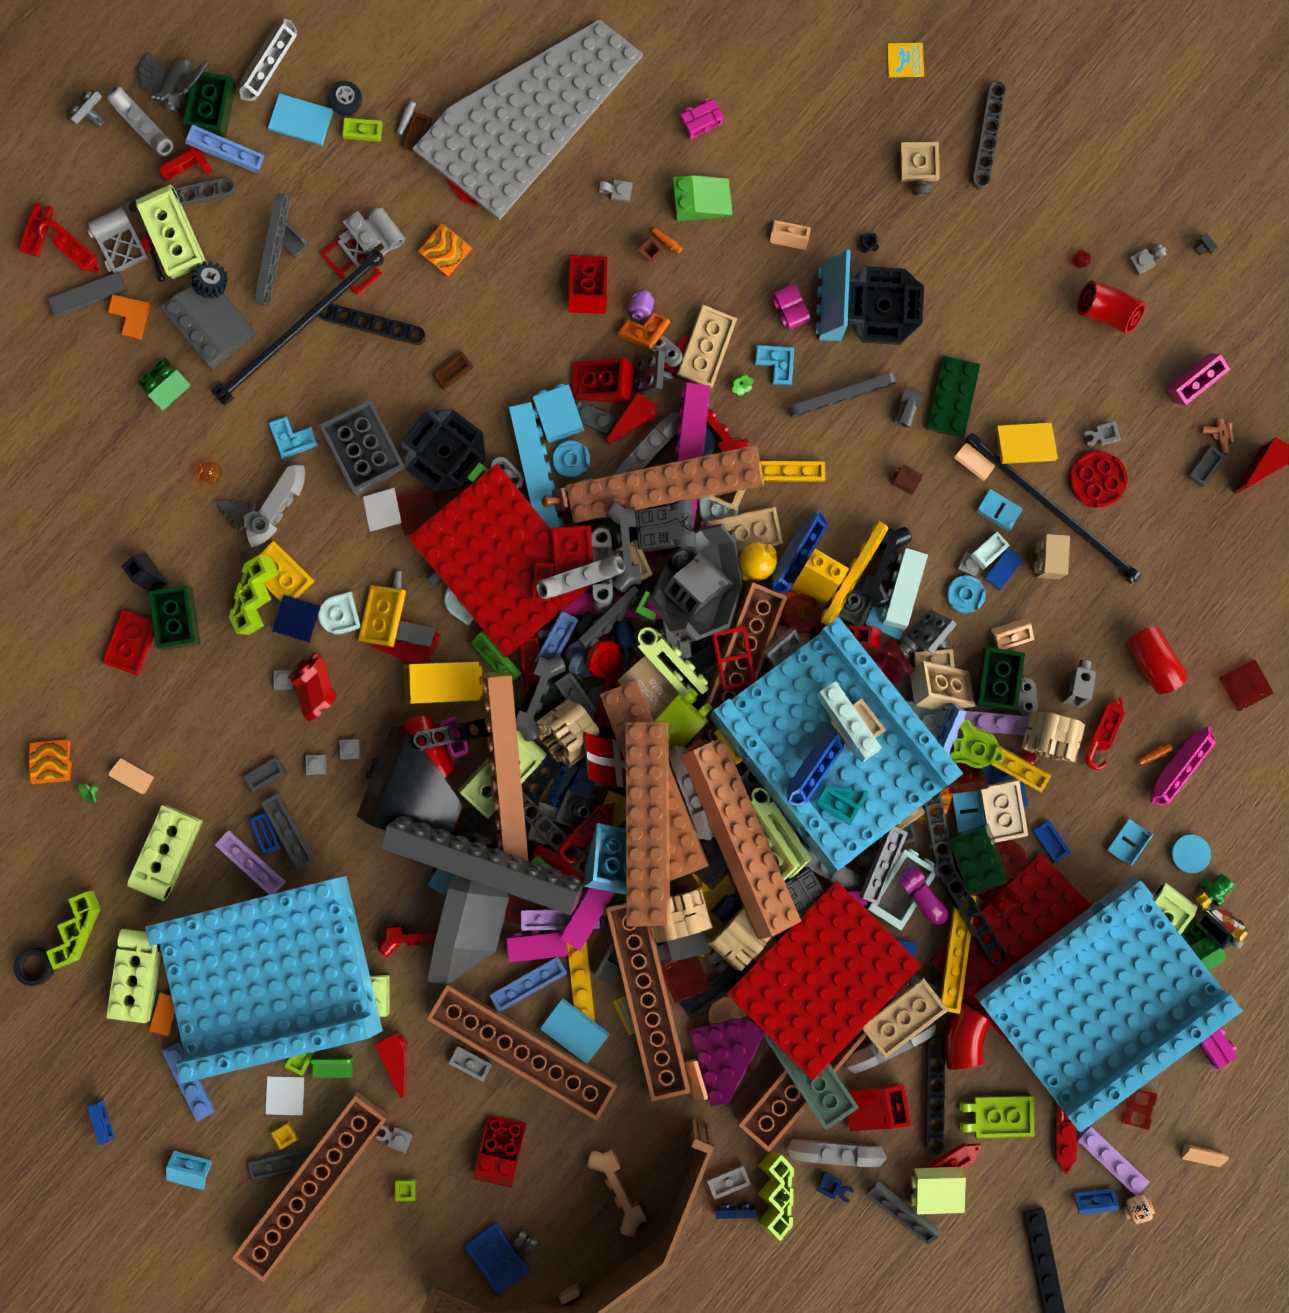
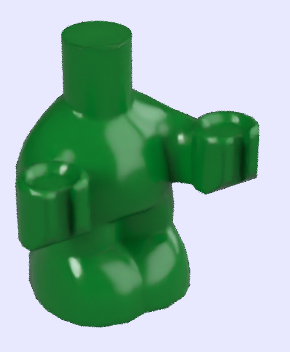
M1220 874L1213 883L1205 879L1199 883L1202 889H1207V896L1211 901L1214 900L1213 902L1218 907L1224 903L1223 896L1234 888L1232 881L1223 874Z

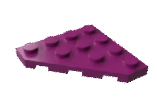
M748 1016L689 1030L711 1107L727 1104L732 1101L738 1085H740L761 1039L765 1035Z

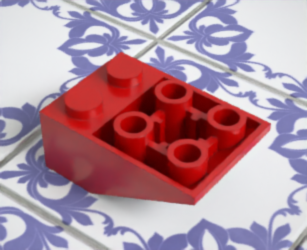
M901 1082L848 1091L859 1107L847 1116L849 1131L883 1130L911 1126L905 1086Z
M488 1115L473 1179L512 1188L526 1123Z

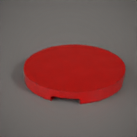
M1092 451L1081 456L1072 466L1069 475V484L1073 495L1082 504L1092 508H1105L1117 502L1124 494L1128 483L1127 471L1120 459L1102 451Z

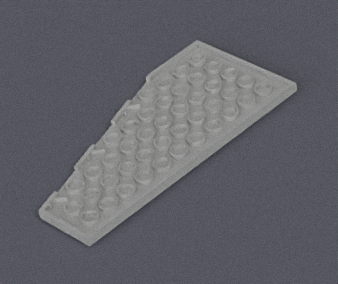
M599 19L450 106L412 148L413 152L500 221L643 57V53Z

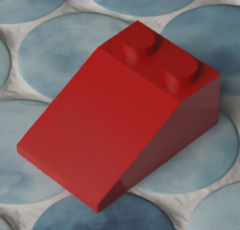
M570 255L568 313L606 314L608 257Z
M625 358L574 362L571 386L574 400L611 403L631 402L634 365Z
M1274 437L1263 444L1234 490V493L1238 494L1275 471L1281 470L1285 465L1288 466L1289 444L1278 437Z

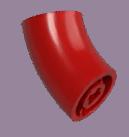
M1093 280L1085 284L1077 303L1079 315L1106 324L1127 335L1136 328L1146 309V302Z
M1155 626L1144 629L1127 641L1126 646L1157 694L1170 693L1186 681L1188 673L1159 627Z
M430 716L412 718L400 727V729L412 736L420 731L436 728ZM436 732L434 739L437 742H442L439 732ZM421 736L416 737L418 744L424 746V738ZM445 746L424 750L444 778L455 769V765Z
M963 1002L961 1003L960 1014L953 1013L947 1031L945 1057L947 1069L949 1070L972 1068L984 1063L983 1043L991 1021Z

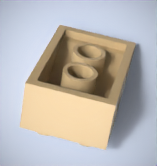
M926 661L921 662L909 671L915 706L929 709L950 708L952 703L958 704L962 708L975 706L969 671Z

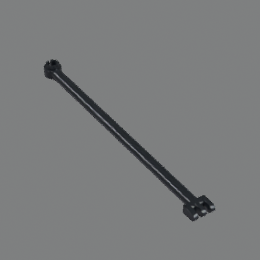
M372 250L368 254V259L229 383L225 386L222 383L215 386L211 392L215 395L221 391L216 396L218 400L223 399L221 404L225 406L233 400L234 397L231 393L369 270L373 267L381 266L384 262L381 252ZM375 257H380L378 262H374Z
M971 433L965 439L966 443L978 450L1125 574L1123 578L1127 582L1132 584L1138 581L1141 574L1135 568L1124 562L1010 465L1001 464L1000 457L984 445L977 435Z

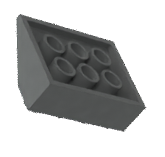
M194 286L172 297L161 306V309L214 370L253 339L257 333L224 294H220L218 298L215 295L213 299H210V295L204 298V294L198 295V290L194 291Z
M371 399L319 425L352 492L356 496L375 488L405 468Z

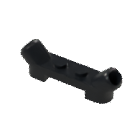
M901 527L897 530L889 528L879 544V548L885 550L876 576L867 575L860 594L870 598L875 608H881L889 601L882 581H887L890 570L887 568L889 563L893 564L896 553H893L894 550L909 544L912 540L911 532L907 527Z

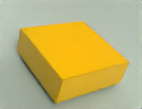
M289 1122L271 1132L280 1150L299 1139Z

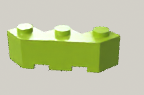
M258 555L243 565V577L241 583H238L234 597L236 602L234 609H231L229 615L236 634L250 635L264 626L257 609L271 600L264 583L279 574L272 557Z
M87 891L68 899L75 918L57 925L64 944L46 951L53 970L67 966L80 959L101 910L94 891Z
M771 1150L759 1164V1167L769 1176L770 1180L758 1193L770 1208L757 1223L769 1236L781 1241L793 1226L791 1206H793L794 1188H792V1177H794V1168L781 1154Z

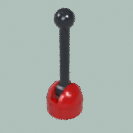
M151 237L143 238L140 240L141 245L145 251L151 253L159 275L158 280L164 282L165 276L161 273Z

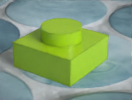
M416 1179L396 1180L395 1201H415Z

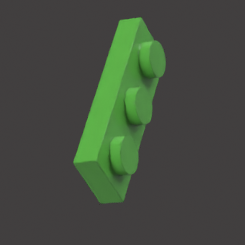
M484 631L479 633L470 643L495 672L508 671L512 675V684L522 674L509 658L502 654Z

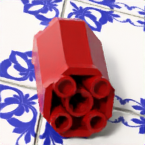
M317 652L313 653L308 660L306 658L302 659L297 664L298 669L288 676V679L296 687L302 715L308 722L322 714L320 711L323 708L327 709L337 697L336 692L331 688L325 660Z

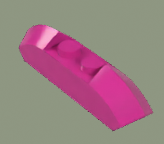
M1211 726L1201 729L1190 736L1183 743V747L1177 751L1172 761L1166 765L1164 771L1158 775L1151 790V804L1160 806L1169 804L1216 744Z

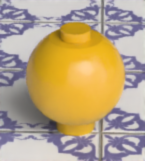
M755 542L747 545L741 551L739 564L742 579L744 581L749 579L761 581L774 573L777 566V557L773 546Z

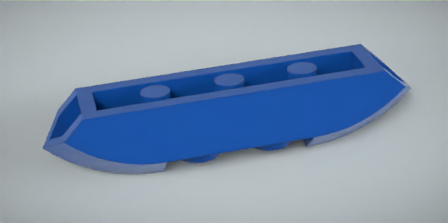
M821 511L812 513L796 531L774 570L772 580L773 591L786 593L792 588L828 527Z
M836 730L831 731L816 743L795 773L787 790V802L798 807L806 804L844 749Z

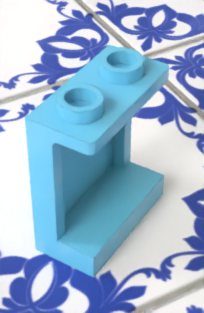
M559 384L551 391L542 390L537 392L536 396H533L549 443L585 431L569 384Z

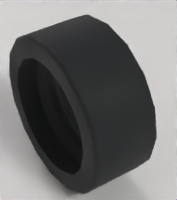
M33 948L25 950L18 955L14 963V974L18 981L24 985L35 986L47 982L52 977L54 970L47 956V950ZM32 955L40 956L45 962V972L42 976L35 979L28 977L24 971V962Z

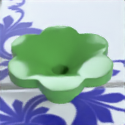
M742 374L733 380L731 390L733 393H737L738 396H742L745 392L751 391V385L754 381L747 374Z
M86 783L78 784L81 797L87 803L94 804L96 802L95 792L98 791L97 786L92 785L89 787Z

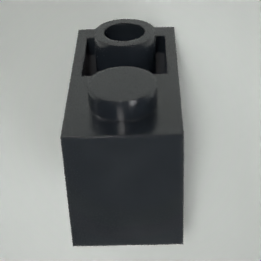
M146 552L133 555L121 565L130 580L147 591L160 590L168 584Z

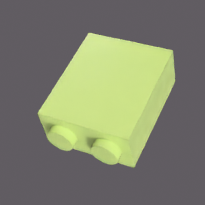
M962 1167L914 1168V1176H911V1187L914 1189V1194H911L910 1199L911 1206H915L917 1214L965 1213L966 1177Z

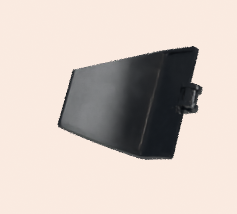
M392 726L379 760L372 758L371 762L373 764L369 773L366 774V777L370 779V783L358 810L357 817L371 826L386 831L387 826L396 818L406 816L411 818L413 822L426 823L431 826L430 828L436 830L443 829L452 835L463 807L462 803L425 751H417L411 746L410 740L412 735L396 726Z

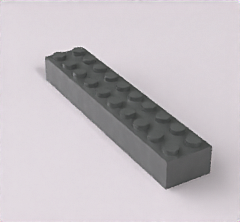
M406 816L396 818L387 826L381 849L571 915L579 902L585 882L575 875L567 876L561 874L562 872L558 869L544 868L538 862L530 863L524 861V858L521 856L507 855L501 849L493 850L487 848L483 843H473L464 836H453L446 830L430 828L429 824L413 822L411 818Z

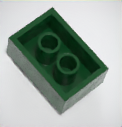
M202 72L197 81L190 87L183 125L188 132L191 126L195 125L226 138L236 84L231 76Z
M184 585L148 591L156 648L170 650L200 645L193 588Z
M991 647L982 649L975 706L1011 712L1017 711L1025 653Z
M989 824L954 834L948 839L963 881L970 894L1007 883L1009 877Z

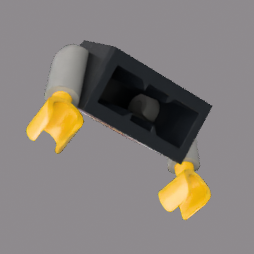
M1203 893L1196 899L1200 904L1202 915L1195 925L1222 950L1232 945L1235 948H1241L1244 938L1248 934L1245 931L1246 927L1242 920L1236 919L1227 910L1211 909L1209 904L1212 901Z

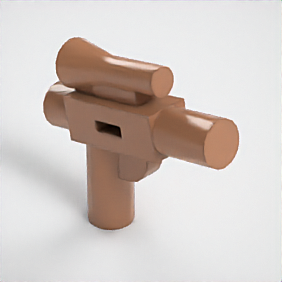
M1217 419L1216 427L1202 426L1201 433L1212 434V438L1218 440L1221 453L1224 455L1229 454L1228 442H1234L1232 423L1224 424V419Z

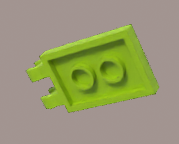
M693 689L685 697L679 694L654 721L668 723L669 751L674 746L685 747L708 722L705 715L712 707L708 703L699 711L690 703L698 695Z
M1031 1095L973 1096V1102H959V1110H962V1112H974V1122H959L962 1132H974V1137L976 1138L1034 1137V1100Z

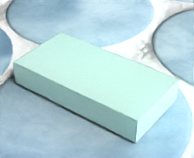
M996 532L970 556L982 569H985L1010 545Z

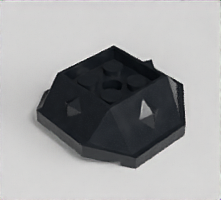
M867 266L849 280L848 325L862 343L901 345L923 323L924 285L917 281L906 269ZM883 303L887 305L888 309H880L879 304Z
M453 409L425 411L401 440L405 469L435 493L462 489L468 482L467 477L479 463L482 464L486 460L484 433ZM448 448L450 453L447 456H441L440 452L442 449Z

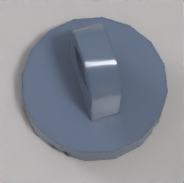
M579 640L572 643L566 652V660L570 664L569 672L583 677L593 676L587 668L586 661L591 647L586 651L581 646Z

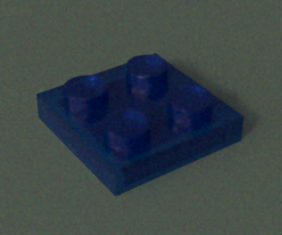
M283 594L272 631L310 642L321 606Z

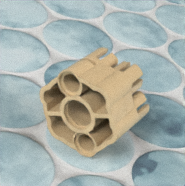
M568 699L536 721L541 733L540 741L552 733L553 735L545 740L543 744L549 747L558 741L549 748V752L554 754L560 748H563L553 758L557 762L562 761L568 767H571L585 756L584 731L600 738L599 729L586 710L580 704Z
M1030 710L1026 726L1028 729L1025 730L1021 749L1029 753L1035 751L1036 755H1043L1047 758L1051 754V759L1076 763L1080 747L1079 742H1081L1085 724L1079 720L1057 714Z
M702 889L684 892V895L683 893L677 894L675 897L670 896V926H652L656 943L693 935L712 928Z
M741 906L732 918L721 926V929L714 935L708 945L735 970L741 971L745 968V964L747 965L752 958L761 952L771 937L758 939L745 906Z

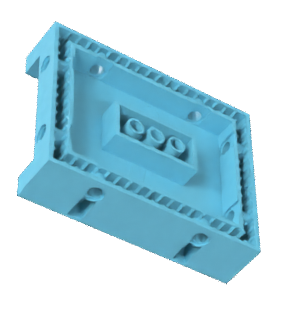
M839 617L824 627L819 635L732 700L728 699L714 709L710 717L711 721L720 730L738 756L742 758L745 765L831 875L843 868L857 855L963 774ZM837 682L852 705L862 698L884 726L886 731L876 738L882 748L879 752L861 762L858 756L851 752L839 736L844 749L808 802L800 807L789 804L787 802V790L795 773L816 743L822 737L835 730L830 724L831 717L818 700L817 695L832 683ZM826 786L838 789L850 788L854 791H869L851 825L846 824L815 805Z
M346 876L145 927L149 946L160 944L181 1036L186 1060L176 1064L180 1084L368 1039L383 1031Z
M1133 876L1129 877L974 994L1080 1133L1243 1011L1234 998L1222 989L1152 899L1154 896L1145 884Z

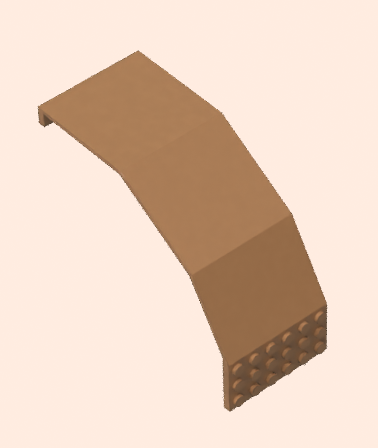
M691 1118L689 1124L691 1146L696 1151L661 1236L574 1300H570L565 1304L557 1302L493 1313H605L666 1268L714 1149L710 1125ZM431 1288L420 1313L491 1312Z

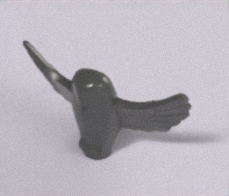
M146 53L144 59L140 61V67L137 70L140 74L138 77L141 81L140 86L146 88L147 91L155 92L149 95L150 99H160L161 103H164L163 109L178 112L179 108L182 107L181 100L183 95L197 81L208 62L205 61L197 69L190 72L192 62L188 59L176 58L169 70H167L155 61L151 53Z

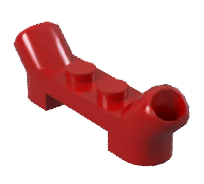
M711 409L708 410L706 425L720 440V443L717 445V450L720 453L749 447L748 439L731 438L727 427L723 423L719 424L716 420V414Z
M404 926L383 928L384 938L378 944V950L384 956L391 957L402 943L408 942V946L420 945L419 941H427V944H434L437 931L404 934Z

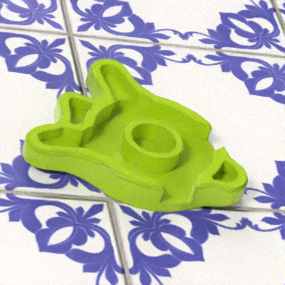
M965 718L964 722L960 725L963 737H957L953 742L954 750L949 755L955 763H965L974 768H983L990 764L1001 763L1005 758V754L1000 749L995 736L986 730L974 727L970 720Z

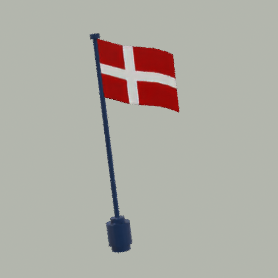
M631 620L616 622V627H614L616 644L620 646V649H624L626 672L630 669L628 648H632L631 644H635L634 627L631 625ZM584 731L588 779L601 785L626 789V763L617 740L599 738Z

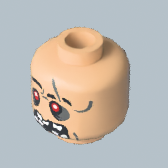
M1138 1195L1126 1200L1127 1207H1124L1127 1219H1132L1135 1224L1152 1220L1155 1211L1150 1197L1146 1198L1145 1195Z

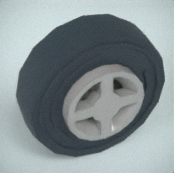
M339 81L330 88L328 101L336 113L351 115L361 107L362 95L359 88L352 82Z

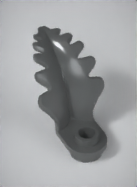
M228 499L218 501L219 510L221 512L224 511L223 517L229 516L227 522L230 523L234 520L232 528L238 525L237 532H240L245 527L256 534H264L269 529L268 519L254 511L255 503L249 507L248 501L243 506L241 500L237 504L234 499L230 503ZM257 521H261L263 523L262 528L256 527L255 524Z

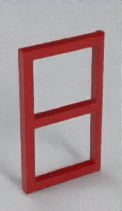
M338 237L320 254L336 273L345 280L346 277L343 273L354 265L353 261L351 260L339 270L326 255L339 244L338 241L341 239ZM350 239L349 242L356 249V243ZM358 254L357 261L362 257L367 260L368 257L366 254ZM373 267L376 273L358 289L354 286L350 287L356 295L382 275V272L377 267Z
M746 626L712 634L723 691L752 685L756 682ZM742 631L746 654L721 659L717 636ZM747 658L751 681L726 685L722 663Z

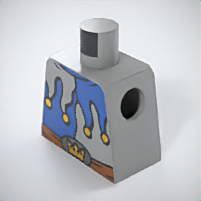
M1080 660L1079 667L1070 673L1063 703L1082 708L1092 700L1096 672L1090 670V661Z

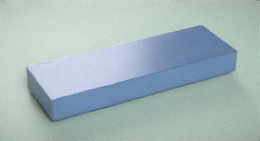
M562 610L535 662L537 663L540 656L547 659L559 656L579 619Z

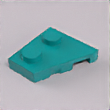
M826 786L815 805L846 824L851 825L869 791H854L850 788L838 789Z

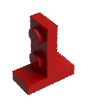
M190 145L188 146L191 150L180 153L177 158L164 162L158 168L166 181L198 163L206 175L213 171L201 150Z

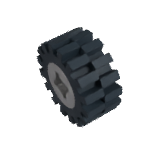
M204 261L202 265L199 263L194 268L192 276L194 291L198 290V295L203 293L204 298H207V295H210V299H213L214 295L218 298L226 289L228 281L227 272H224L223 267L218 268V263L212 265V261H209V264Z

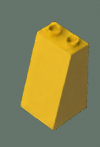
M814 549L790 591L818 609L823 610L849 568L819 550Z
M479 662L403 665L405 703L478 701L480 696H483L482 685H480L479 677H482V666H479Z

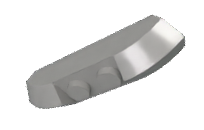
M282 19L274 27L252 60L240 82L239 92L241 100L254 101L257 99L297 36V29L291 20Z
M671 412L627 457L613 475L647 468L677 436L678 426H682L683 418H680V413Z
M304 465L289 466L284 471L258 512L268 519L269 529L264 534H256L248 529L246 531L251 547L262 544L277 531L278 528L274 526L275 523H279L282 519V512L285 507L291 505L293 495L299 496L305 481ZM261 521L256 522L255 525L257 528L263 527V523Z
M674 746L669 751V762L699 839L711 840L714 836L713 830L681 757L682 754L687 753L685 747Z
M804 846L812 858L804 867H810L813 872L833 883L838 881L847 891H854L861 887L859 874L844 866L831 875L814 852Z
M934 1022L887 1058H884L874 1043L871 1042L855 1050L846 1060V1068L856 1074L903 1053L934 1036L936 1024Z
M796 1138L791 1140L786 1149L791 1159L812 1163L880 1167L887 1159L882 1146Z

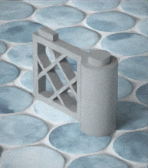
M122 206L88 222L89 227L86 229L91 238H96L107 259L104 263L109 272H121L149 258L141 245L128 214ZM130 230L132 233L130 243L121 240L123 232ZM109 239L115 240L116 243L113 251L106 249L103 242ZM120 242L129 245L126 255L117 253ZM132 246L140 249L142 256L136 259L129 257ZM115 255L125 258L123 265L117 268L113 263Z
M374 208L369 213L370 216L366 222L384 246V249L380 251L383 256L405 242L406 238L383 208ZM347 230L339 236L341 240L338 243L358 268L360 266L357 262L358 253H366L359 250L360 245L358 242L356 243V249H348L345 246V243L350 239L356 240L351 232ZM375 257L374 262L380 259V257Z

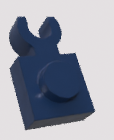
M825 1171L816 1188V1191L834 1200L839 1195L847 1203L850 1200L844 1196V1193L846 1191L854 1192L850 1186L842 1187L843 1181Z

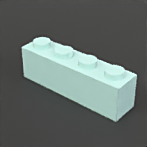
M908 548L903 553H899L896 564H899L898 571H894L891 579L894 585L892 589L889 588L887 593L889 603L887 607L884 606L881 617L884 618L882 624L904 631L908 627L928 554Z
M837 682L832 683L819 692L817 695L818 700L861 762H864L880 751L882 747Z

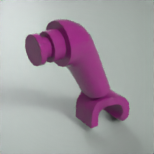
M915 866L910 869L907 868L902 872L899 881L908 894L913 892L911 894L929 922L935 925L945 923L948 919L947 908L939 901L926 883L921 885L926 881V878Z

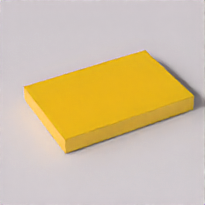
M1052 423L1001 425L995 428L1001 464L1056 461L1058 459Z
M272 541L259 554L272 557L279 574L264 584L287 608L314 582L275 541Z
M375 585L370 586L358 641L394 647L406 594L405 590Z

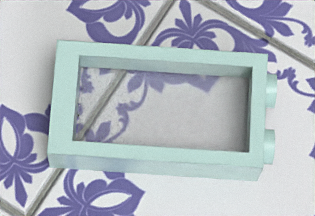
M910 848L908 851L905 849L901 850L902 855L893 868L879 905L877 906L869 902L866 909L901 931L917 906L911 895L913 892L908 894L899 882L902 872L907 868L917 867L926 878V881L921 885L926 883L928 886L936 875L935 864L928 859L921 860L918 858L919 854Z

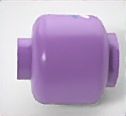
M638 290L632 293L628 304V311L632 314L633 318L641 320L651 315L655 303L651 293L646 290Z

